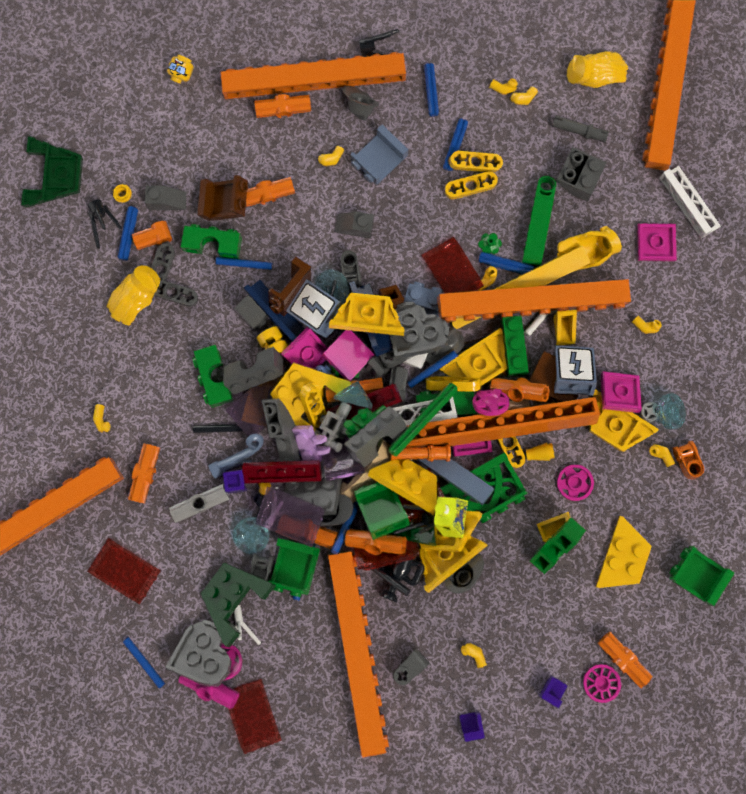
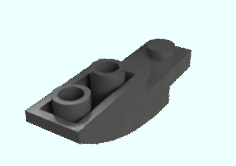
M279 398L261 400L269 437L276 440L280 461H300L299 448L292 431L296 425L289 411Z

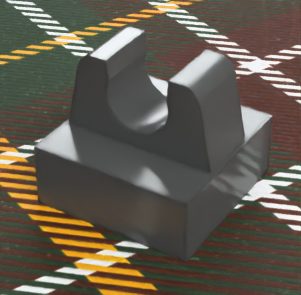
M379 356L373 357L368 362L369 365L366 368L367 372L372 369L375 370L376 374L372 377L373 379L380 378L392 370V368H388L383 364Z

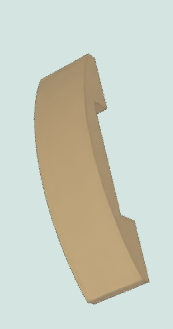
M381 438L376 445V451L379 456L365 468L363 467L349 484L343 482L340 494L346 495L354 503L357 501L354 494L355 491L362 486L376 483V480L367 475L370 469L391 461L389 452L391 444Z

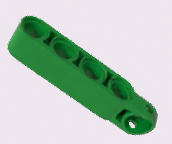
M550 176L541 177L537 183L522 263L541 266L557 186L555 179ZM542 183H549L551 190H544L540 185Z

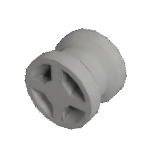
M647 402L641 406L642 411L638 413L640 418L650 423L660 416L661 411L656 403Z

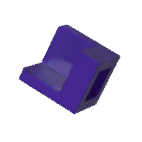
M243 470L223 473L226 493L247 491Z
M550 675L539 697L559 709L563 702L560 699L567 689V685Z
M479 711L460 715L465 742L485 738Z

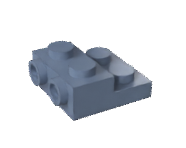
M420 282L409 283L404 302H415L416 305H420L425 309L427 315L435 314L439 317L437 297L439 294H445L442 293L443 290L437 287H432V289L424 288L425 285Z

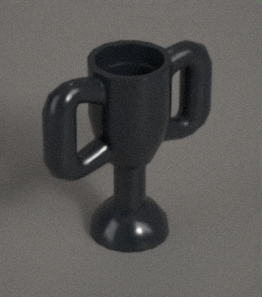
M383 552L378 566L398 581L403 580L411 586H415L420 582L425 571L422 562L406 554ZM391 555L394 558L391 569H385ZM412 566H417L414 577L411 580L407 575ZM389 585L388 590H384L379 594L397 603L398 601L395 594L396 589Z

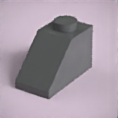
M145 186V205L149 210H186L187 192L168 186Z
M356 211L338 214L334 232L371 239L374 214Z
M249 295L234 308L238 316L255 332L257 329L262 330L268 323L266 321L268 319L267 314Z

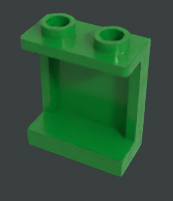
M376 482L369 486H362L354 492L373 540L410 525L406 511H404L397 493L381 483Z
M278 538L276 546H280L272 579L268 582L276 585L273 589L274 591L283 593L284 589L289 590V595L300 598L301 594L308 595L320 549Z
M695 546L684 548L680 554L681 561L678 565L675 564L669 572L671 574L669 580L707 605L715 606L735 572L729 568H723L697 551Z

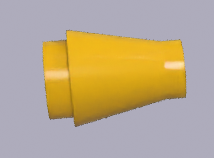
M545 442L526 449L528 461H550V459L555 458L552 443L547 444Z

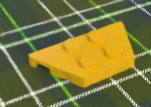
M350 293L346 302L338 309L336 316L333 320L329 321V328L404 336V327L401 326L398 319L399 316L388 296Z
M498 329L458 355V357L440 368V371L450 377L480 378V387L505 372L507 364L502 329Z
M595 389L592 397H596L600 416L597 424L590 425V433L620 452H624L658 432V428L633 412L602 409V394Z
M409 459L392 460L370 469L367 476L432 515L435 514V506L437 504V476Z
M413 510L414 524L422 521V515L425 511ZM479 511L466 512L463 538L444 537L434 527L436 546L419 543L420 547L423 550L461 552L481 519L482 513Z
M623 516L618 518L596 584L597 588L640 584L652 546Z
M470 536L461 552L423 550L421 548L419 551L420 559L425 567L423 573L426 584L424 585L425 591L430 593L488 545Z

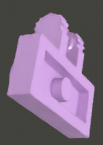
M312 425L295 426L292 429L303 461L320 460L321 462L323 460L322 455L330 452L329 446L318 445L327 442V437L325 435H315Z

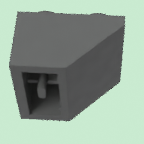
M572 147L557 178V182L568 193L588 202L607 162Z

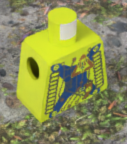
M448 497L437 498L434 526L444 537L463 538L468 505L467 500Z

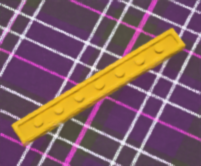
M581 245L493 290L545 286L589 264L590 260L584 247ZM458 318L455 322H451V324L456 329H459L475 320L464 321L463 318Z

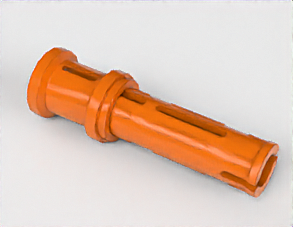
M429 444L427 447H405L396 457L390 453V460L427 459L429 462L434 460L450 462L451 458L449 444L445 446Z

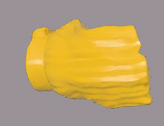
M605 51L585 56L574 55L567 68V79L571 84H580L592 88L612 83H622L627 80L628 66L622 56L616 52Z
M608 226L600 228V231H589L559 242L557 257L582 245L590 260L589 264L577 269L582 270L600 266L612 255L621 252L622 245L617 234Z
M145 265L136 267L133 273L127 275L112 292L107 308L113 319L129 326L135 320L137 314L151 304L154 293L160 285V278L152 268Z

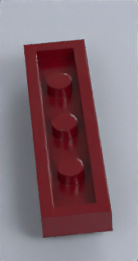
M396 384L388 385L344 402L352 406L345 420H351L361 409L368 408L374 412L382 405L387 408L402 402ZM340 404L326 409V413L330 411L335 414Z
M320 460L249 462L242 465L245 484L322 480Z

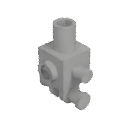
M341 402L335 414L328 411L326 416L322 415L320 417V422L322 423L319 428L324 431L320 433V431L315 430L314 433L315 435H325L327 437V442L321 445L329 446L330 449L333 448L336 452L342 449V443L336 441L338 438L343 440L345 435L347 436L346 428L343 424L347 421L345 419L352 406Z

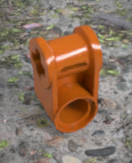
M688 441L686 445L672 448L674 456L687 479H696L704 473V465L693 441ZM690 465L696 467V475L690 472Z

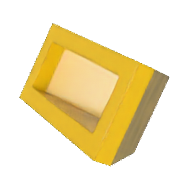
M557 311L553 317L556 345L576 344L577 311Z
M569 512L537 524L543 542H546L570 518Z

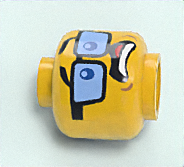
M179 54L177 57H172L167 68V73L171 76L170 80L179 84L182 81L188 82L194 66L191 64L192 60Z

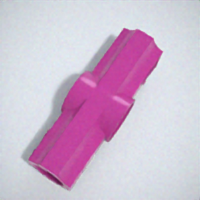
M182 676L179 677V683L196 691L199 698L204 701L212 699L231 709L239 698V692L222 683L218 687H208Z

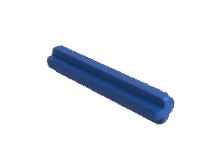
M427 63L424 65L428 111L429 116L433 117L439 114L435 69L433 63Z
M462 118L458 120L443 165V169L447 171L453 170L449 165V157L455 151H459L468 125V121Z
M129 206L127 208L117 256L120 260L127 261L129 258L133 239L132 234L134 233L138 215L136 207Z
M485 252L480 253L478 260L479 263L519 274H525L534 269L532 265Z

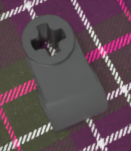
M345 251L341 255L343 289L350 286L349 283L353 281L360 287L362 282L357 255L353 251ZM348 257H351L355 261L354 263L348 265L344 262V260Z
M254 553L250 574L269 581L274 557L270 556V558Z
M416 648L394 671L393 677L395 682L399 685L408 684L430 662ZM399 671L407 672L406 681L402 679L399 681L397 679L399 677V675L397 674Z

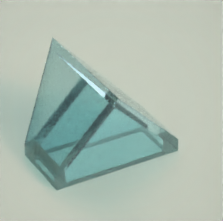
M359 381L335 394L333 398L370 409L373 406Z

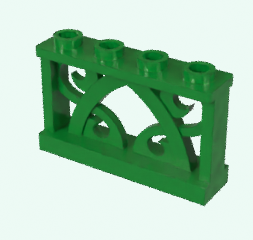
M505 452L470 471L490 486L495 485L493 497L489 504H483L482 506L479 503L469 500L471 497L468 495L464 498L463 495L465 493L450 483L437 490L439 497H446L445 495L449 493L453 498L467 500V511H488L482 514L479 520L482 524L492 518L490 516L492 513L497 511L500 514L508 510V504L514 502L516 505L524 501V496L528 494ZM500 464H504L511 478L502 479ZM490 474L491 479L495 478V481L487 482L484 476ZM502 483H513L516 487L515 494L507 496L505 492L510 488L507 486L502 487ZM499 498L505 500L504 503L495 507L498 503Z

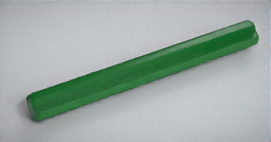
M449 383L389 447V452L395 457L398 456L458 391V387L453 383Z

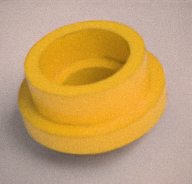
M124 184L117 185L113 190L114 199L120 203L129 201L132 196L131 189ZM125 191V196L121 197L119 195L120 192Z

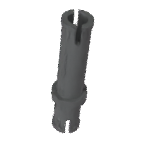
M557 115L552 126L585 136L586 139L592 138L602 142H606L609 131L593 127L594 125L582 124Z

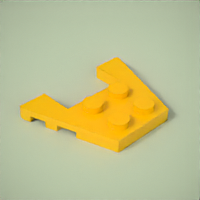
M293 362L270 395L273 399L279 398L296 426L311 425L301 417L305 412L299 396L302 387L306 384H312L320 392L325 385L341 397L351 382Z

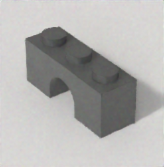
M274 347L257 353L256 362L249 369L240 360L224 366V385L233 394H237L284 375L283 357Z
M388 406L349 439L345 446L353 459L365 468L379 456L376 451L378 441L386 436L395 442L407 429V426L401 415Z

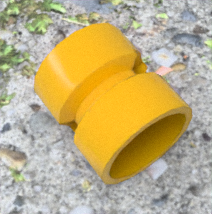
M277 326L263 331L256 337L261 348L266 350L274 347L280 355L288 347L286 340H282L283 335Z

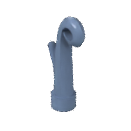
M259 434L249 435L246 439L248 446L246 449L219 462L215 461L208 465L213 477L216 479L230 469L242 466L243 463L252 462V460L246 459L260 450L264 442L263 437Z

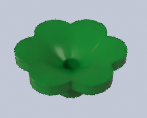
M483 234L478 246L485 253L497 254L499 247L502 245L497 234Z

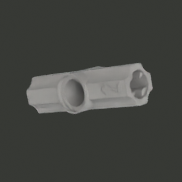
M221 484L171 506L169 510L174 522L178 523L228 501L230 498L228 493L225 492L224 484ZM202 498L204 505L202 508L197 509L195 502Z

